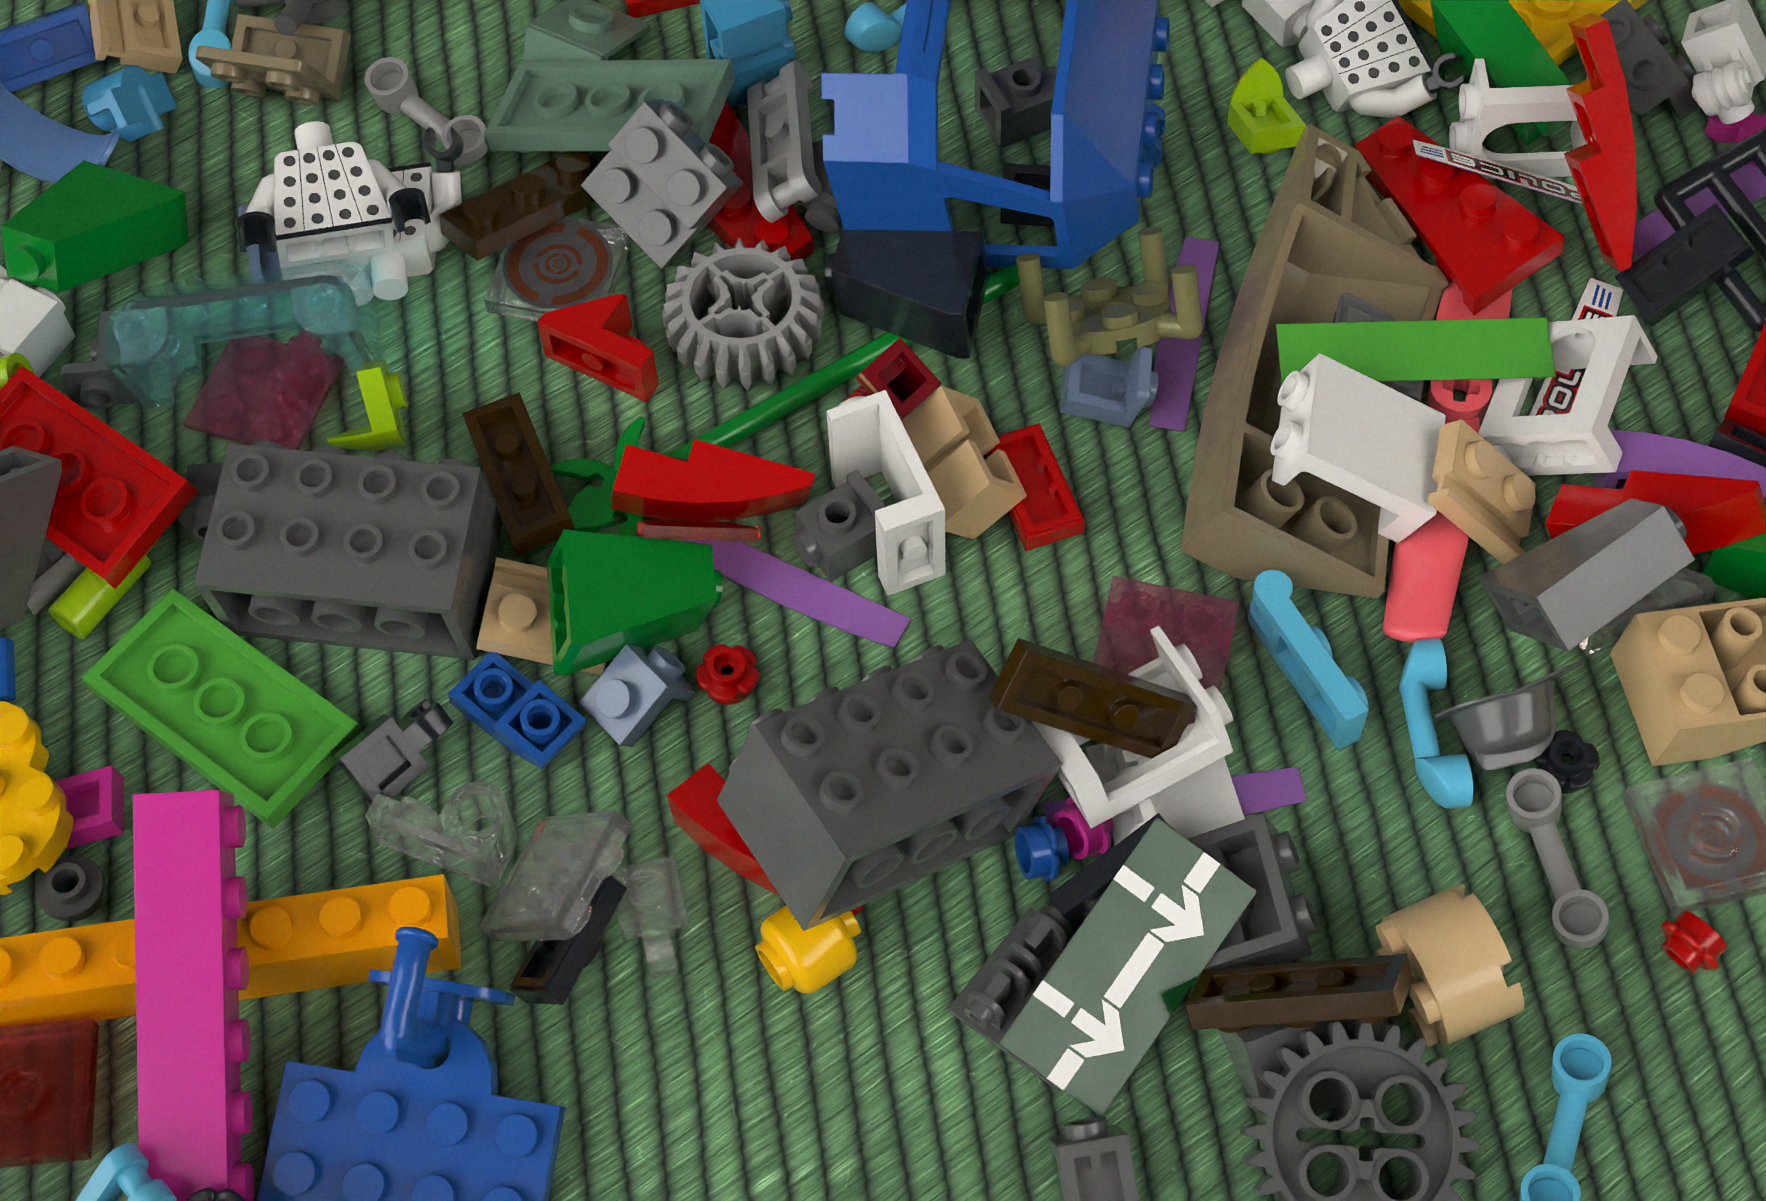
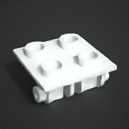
M1195 723L1187 725L1177 745L1189 736ZM1104 743L1085 748L1088 760L1098 774L1102 785L1150 760V758ZM1225 758L1219 759L1112 817L1114 831L1111 837L1115 846L1158 813L1186 839L1244 820L1245 818Z

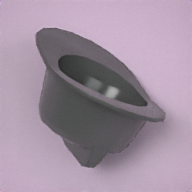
M1583 661L1575 662L1516 690L1482 697L1451 707L1436 714L1434 720L1437 722L1452 721L1466 750L1470 753L1475 765L1480 770L1492 771L1526 763L1539 757L1551 744L1557 729L1552 681L1570 673L1584 663Z

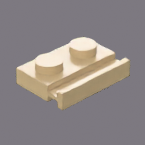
M87 0L96 60L104 61L106 55L119 57L123 65H136L144 69L176 74L183 58L173 0Z
M1462 419L1441 425L1432 472V479L1438 483L1436 492L1428 495L1427 502L1500 563L1504 564L1526 553L1519 544L1520 538L1529 535L1532 509L1536 500V483Z
M496 558L476 649L553 665L547 568ZM606 662L581 671L601 675Z

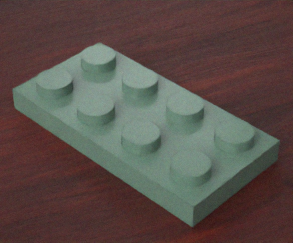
M731 59L520 62L484 135L491 151H517L520 153L532 151H610L611 148L608 146V143L643 102L663 99L664 101L674 102L690 116L693 121L691 129L707 144L736 76Z

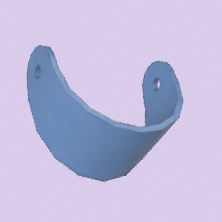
M0 80L1 160L18 171L50 183L57 182L83 160L101 166L106 164L119 139L120 132L114 130L110 134L96 135L67 127L26 105L12 94Z

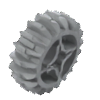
M739 237L734 248L724 250L715 241L711 256L707 257L694 252L693 259L691 260L692 267L677 266L675 283L667 284L665 293L666 303L663 304L664 309L662 310L663 324L667 328V343L672 348V352H677L678 360L682 363L684 369L695 368V373L699 376L701 382L716 374L717 382L723 389L732 379H738L748 391L753 382L752 379L762 377L772 387L773 381L776 378V371L780 370L793 376L794 370L797 367L796 360L809 361L810 354L813 351L812 344L819 343V338L822 334L821 323L824 317L823 300L820 299L819 284L815 279V275H808V268L805 266L803 259L791 261V255L785 246L770 253L769 246H767L764 239L755 248H746ZM711 302H714L715 304L708 308L709 315L698 321L703 310ZM787 306L789 309L787 314L774 326L772 322L778 319L777 312Z

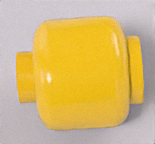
M787 905L765 918L761 923L762 941L755 945V949L763 966L783 991L793 987L801 994H812L856 964L857 950L853 938L861 933V929L851 911L803 931Z

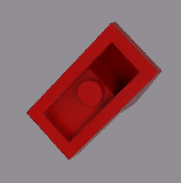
M623 293L546 312L537 321L545 357L644 402L650 399L659 386L653 350L649 349L641 340L628 335L632 328V320L627 295Z

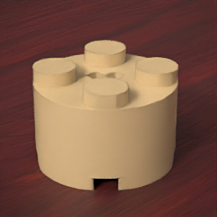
M1461 883L1382 918L1381 924L1376 925L1377 935L1383 947L1375 951L1376 956L1407 954L1413 977L1408 994L1415 1007L1407 1010L1417 1038H1423L1427 1041L1425 1048L1438 1043L1444 1047L1524 1011L1525 1003L1520 982L1507 987L1502 975L1504 973L1503 965L1512 962L1507 947L1490 915L1475 894L1472 893L1464 897L1465 885Z

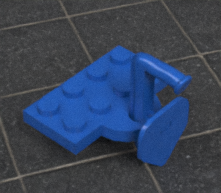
M400 927L395 933V938L399 943L392 972L369 970L368 981L389 987L380 1030L364 1046L355 1071L286 1061L257 1201H549L566 1107L497 1096L496 1063L487 1042L469 1025L473 1002L514 1006L515 995L486 987L425 978L430 952L438 947L439 940L433 933L422 928Z

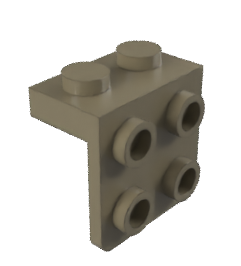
M237 14L231 50L197 46L195 58L211 69L210 75L212 77L230 82L232 84L231 90L236 93L263 98L265 97L266 90L284 92V98L289 101L316 106L319 104V98L337 101L340 99L351 35L344 29L302 23L293 35L285 36L277 31L275 19Z

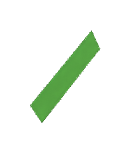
M1547 317L1276 324L1282 384L1291 372H1299L1319 353L1378 382L1556 377Z

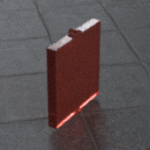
M642 519V521H637V534L643 535L644 538L757 542V539H760L761 526L753 525L751 522Z

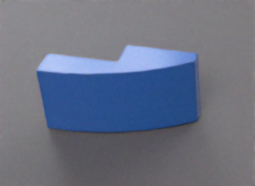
M490 652L448 693L450 704L515 754L542 770L587 725L586 718L541 680L533 684L496 652Z

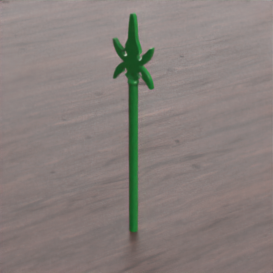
M1005 266L989 275L983 305L1019 285L1017 266ZM885 332L695 439L729 448L858 376L898 338H901L908 346L915 344V342ZM640 416L632 422L619 438L615 450L614 467L601 461L584 458L565 460L551 466L552 473L555 476L573 477L584 482H589L593 479L603 481L600 487H592L590 484L574 496L567 508L575 531L597 532L613 526L615 516L625 515L628 519L619 525L618 535L639 537L642 529V516L612 510L611 500L612 490L626 444L638 447L639 439L645 427L644 417ZM694 439L672 452H665L662 455L688 462ZM661 519V520H667V521H679V520ZM558 541L523 553L521 555H518V557H524L542 551L548 547L557 544Z

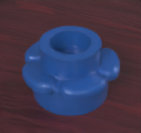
M1036 816L1033 819V824L1017 827L1014 838L1015 852L1023 876L1028 880L1043 877L1046 882L1056 879L1059 875L1060 867L1066 866L1069 860L1068 843L1062 828L1059 826L1052 827L1050 824H1047V820L1043 816Z

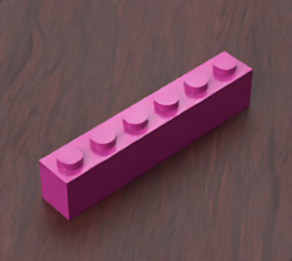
M222 790L133 794L139 1149L149 1161L147 1170L153 1180L162 1179L177 1197V1201H187L195 1192L208 1187L215 1189L216 1192H221L223 1189H232L239 1193L245 1201H253L254 1198L252 1165L250 1163L242 1164V1135L249 1134L251 1131L253 1117L252 1099L249 1091H241L240 1062H247L251 1051L249 1022L247 1019H239V990H246L248 987L249 958L246 948L238 947L237 919L246 917L248 894L244 876H236L235 848H243L245 844L246 819L242 805L234 806V794Z

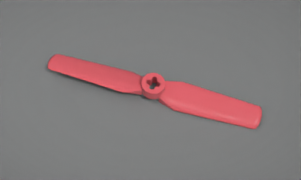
M1452 280L1443 290L1436 320L1509 318L1513 288L1476 315H1473L1463 302L1462 291ZM1493 379L1431 380L1426 399L1427 406L1445 414V424L1462 419L1478 433L1480 422L1484 420L1493 393ZM1460 390L1466 392L1465 402L1453 400V391ZM1438 510L1434 517L1400 543L1395 542L1382 629L1384 634L1398 641L1414 643L1419 639H1441L1448 630L1469 536Z

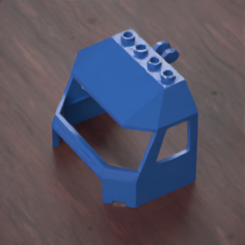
M907 0L895 74L821 72L822 99H834L835 132H825L822 134L823 162L844 230L955 231L947 199L953 197L1046 216L1054 221L1058 246L984 244L988 266H1017L1016 257L1019 255L1037 253L1040 257L1041 268L1075 269L1138 222L1141 197L1151 198L1153 167L1157 168V165L1161 163L1162 141L1159 138H1161V135H1164L1166 123L1165 110L1153 103V100H1162L1164 94V64H1157L1158 52H1168L1170 42L1169 17H1160L1158 0H1066L1051 110L1050 191L938 161V83L951 0Z

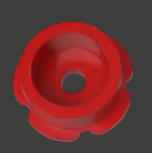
M725 644L713 646L703 654V663L699 664L696 668L697 684L713 701L719 704L733 705L742 702L751 694L759 680V671L754 667L756 658L749 649L741 645H736L733 648ZM727 667L734 670L731 675H723L721 672Z
M1683 910L1673 922L1665 920L1661 924V929L1667 938L1661 945V948L1677 965L1692 974L1699 967L1712 971L1718 969L1719 964L1716 959L1726 950L1727 944L1705 921L1695 914Z

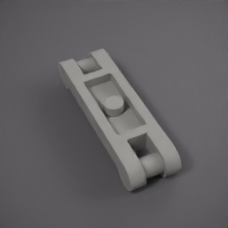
M796 59L780 68V75L773 80L767 82L762 79L747 88L753 196L759 212L770 223L787 215L788 207L801 200L806 204L822 194V186L814 169L808 91L812 90L813 85L808 72Z

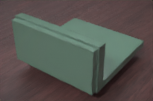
M565 0L528 22L523 62L608 60L610 56L650 31L651 24L592 0Z

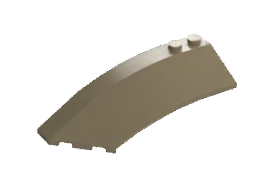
M1311 124L1301 134L1258 238L1219 353L1194 457L1180 551L1233 578L1255 581L1257 576L1264 571L1279 570L1291 579L1294 587L1377 599L1385 590L1389 543L1388 538L1378 534L1381 507L1308 472H1300L1285 486L1272 481L1275 456L1271 454V443L1279 428L1282 408L1277 401L1282 380L1276 324L1332 323L1339 298L1344 293H1350L1388 313L1396 321L1434 320L1442 291L1450 283L1437 264L1430 265L1418 256L1410 244L1417 235L1391 198L1381 201L1366 180L1365 176L1372 169L1361 153Z

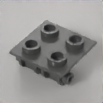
M1048 906L1041 913L1030 907L948 1007V1012L1059 1092L1061 1088L1000 1045L1002 1037L1072 939V936L1064 931L1069 925V920L1065 919L1058 909Z

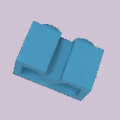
M700 0L707 59H731L736 78L726 101L730 107L747 102L748 87L762 79L769 82L780 75V68L796 58L794 44L787 31V22L793 19L789 0Z

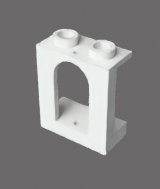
M1475 59L1469 84H1461L1460 120L1459 122L1451 123L1449 148L1545 177L1572 176L1564 153L1569 151L1502 154L1485 149L1482 142L1490 132L1506 124L1573 121L1570 128L1573 149L1585 145L1584 136L1566 90L1574 85L1489 88L1484 59ZM1480 174V175H1481L1482 177H1484L1486 180L1495 179V178L1488 177V176H1485V175Z
M1635 315L1548 322L1555 370L1586 368L1570 413L1519 416L1533 378L1499 379L1478 434L1527 476L1616 472L1623 452L1608 428L1610 417L1629 366L1655 364L1658 356Z
M1160 626L1150 630L1159 658L1128 675L1187 694L1195 703L1197 708L1194 712V728L1189 736L1178 745L1102 785L1098 774L1080 748V745L1091 739L1031 720L1062 762V766L1056 774L1091 829L1233 752L1225 728L1226 724L1233 721V717L1226 701L1214 685L1207 689L1202 687L1198 681L1202 679V673L1188 647L1184 643L1174 647Z

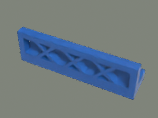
M83 1L0 30V80L10 92L100 61L95 59L90 17Z

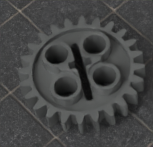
M1340 1021L1327 1022L1325 1044L1312 1031H1303L1299 1033L1304 1054L1299 1056L1286 1047H1279L1275 1052L1285 1070L1281 1074L1266 1070H1259L1257 1073L1259 1079L1270 1089L1267 1098L1246 1097L1245 1103L1262 1114L1260 1123L1249 1124L1240 1128L1241 1134L1260 1140V1149L1251 1152L1243 1158L1244 1164L1254 1167H1265L1267 1172L1253 1186L1256 1194L1268 1195L1277 1192L1280 1196L1277 1201H1463L1450 1185L1453 1178L1470 1180L1475 1178V1173L1458 1162L1459 1154L1479 1149L1480 1143L1461 1137L1459 1127L1470 1123L1477 1116L1474 1111L1455 1109L1452 1103L1467 1088L1464 1083L1449 1082L1442 1084L1439 1080L1449 1064L1446 1057H1436L1425 1063L1421 1061L1427 1042L1423 1038H1412L1402 1048H1399V1026L1386 1025L1375 1041L1371 1023L1356 1021L1351 1039H1348ZM1322 1079H1329L1339 1090L1340 1103L1334 1115L1321 1120L1312 1111L1309 1097L1312 1088L1317 1082ZM1395 1083H1399L1408 1092L1411 1105L1407 1116L1402 1121L1393 1124L1385 1117L1381 1102L1387 1088ZM1361 1126L1362 1129L1379 1133L1418 1134L1422 1138V1144L1418 1148L1362 1145L1358 1151V1148L1341 1143L1301 1142L1297 1139L1296 1133L1302 1127L1355 1131ZM1327 1152L1335 1160L1338 1174L1331 1188L1317 1193L1308 1183L1307 1168L1313 1157ZM1393 1157H1399L1404 1161L1408 1169L1409 1178L1406 1187L1401 1193L1389 1197L1380 1186V1170L1386 1161Z

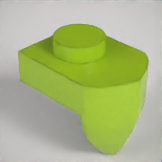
M1259 57L1243 73L1233 89L1229 101L1227 123L1250 154H1272L1280 149L1296 147L1303 130L1306 128V124L1284 98L1283 85L1277 71L1264 58Z
M385 358L361 364L356 371L370 424L328 437V443L339 448L363 451L385 450L405 445L404 427L399 409L408 407V402L399 371L389 373Z

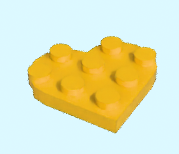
M0 701V895L14 892L9 885L25 879L38 867L44 873L48 872L66 849L74 825L73 816L66 809L64 791L48 774L44 773L49 758V751L42 745L39 725L24 709L6 701Z

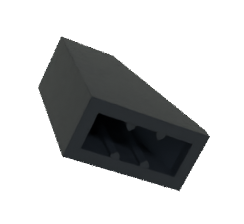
M842 230L836 253L828 255L825 266L826 285L829 290H835L840 314L952 357L970 359L989 279L982 231Z

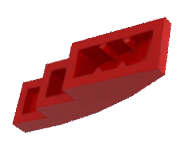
M1590 13L1568 23L1589 79L1566 89L1586 144L1564 153L1603 261L1621 272L1631 268L1637 211L1635 139L1625 77L1608 19Z

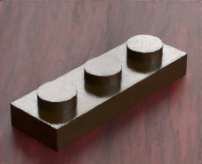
M569 151L562 153L558 157L528 172L517 175L513 179L439 214L441 233L478 261L596 202L581 184L600 162L586 152Z
M520 392L462 413L517 556L558 541L563 530L575 531L572 519Z
M1020 638L1017 639L988 696L998 710L1150 759L1177 745L1197 708L1187 694Z
M1407 954L1208 969L1202 971L1185 1007L1192 1030L1218 1028L1226 1033L1243 1031L1252 1026L1286 1024L1292 1028H1305L1315 1025L1320 1021L1355 1019L1360 1023H1376L1390 1016H1400L1413 977Z

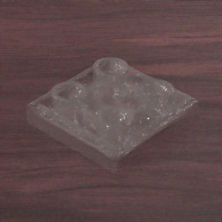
M617 811L542 817L478 929L493 941L567 940L576 935L586 925L591 916L592 906L589 903L600 883L609 877L620 865L624 855V850L621 846L629 834L632 824Z

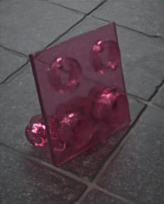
M235 330L183 425L188 429L244 445H252L255 441H271L287 449L299 450L345 362L343 359L323 354L320 349L322 345L321 338L310 331H301L298 336L291 337L286 344Z
M1113 576L1093 663L1129 674L1159 658L1150 630L1160 626L1174 647L1182 643L1188 647L1202 673V679L1198 680L1202 687L1207 689L1214 685L1221 692L1240 602ZM1193 714L1189 722L1195 723V714Z

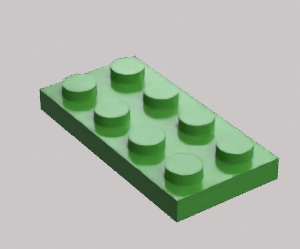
M174 588L81 677L87 688L220 790L234 794L236 802L272 829L336 764L337 761L333 755L362 732L355 720Z

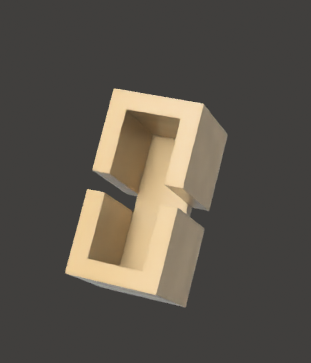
M940 386L901 421L945 508V532L975 540L1027 496L1004 451L997 449L986 460L983 458L1000 441L979 399Z

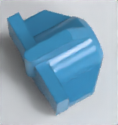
M129 65L88 84L84 88L82 95L83 108L89 120L104 131L112 133L116 130L120 132L119 137L128 142L163 129L164 126L159 115L178 108L162 72L150 76L143 68L136 65Z

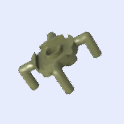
M1148 227L1138 232L1144 282L1137 286L1117 287L1115 279L1097 278L1084 282L1081 285L1082 294L1068 299V294L1064 292L1050 293L1045 296L1039 254L1026 253L1016 257L1024 317L1032 325L1047 326L1051 357L1056 365L1060 367L1070 366L1084 355L1118 353L1117 341L1135 337L1137 348L1150 345L1163 337L1192 340L1201 335L1203 322L1197 271L1194 265H1181L1171 270L1176 313H1172L1168 294L1169 282L1162 228Z

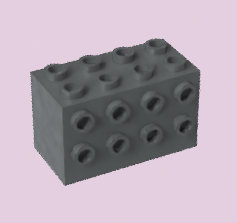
M255 441L252 445L229 443L194 585L220 623L238 636L475 660L477 641L489 593L502 520L481 468L474 467L462 460L443 459L437 464L411 461L409 458L395 453H380L376 457L349 455L345 451L333 447H318L314 451L287 449L271 441Z
M971 639L946 649L942 645L933 646L921 653L913 662L892 669L891 666H882L869 673L860 683L842 690H838L837 687H828L815 694L804 705L786 712L780 708L772 709L759 716L749 726L747 730L748 737L738 757L729 766L730 773L717 798V802L803 931L818 926L1014 837L1017 827L1023 825L1062 766V762L1031 720L996 709L988 696L998 679V675Z

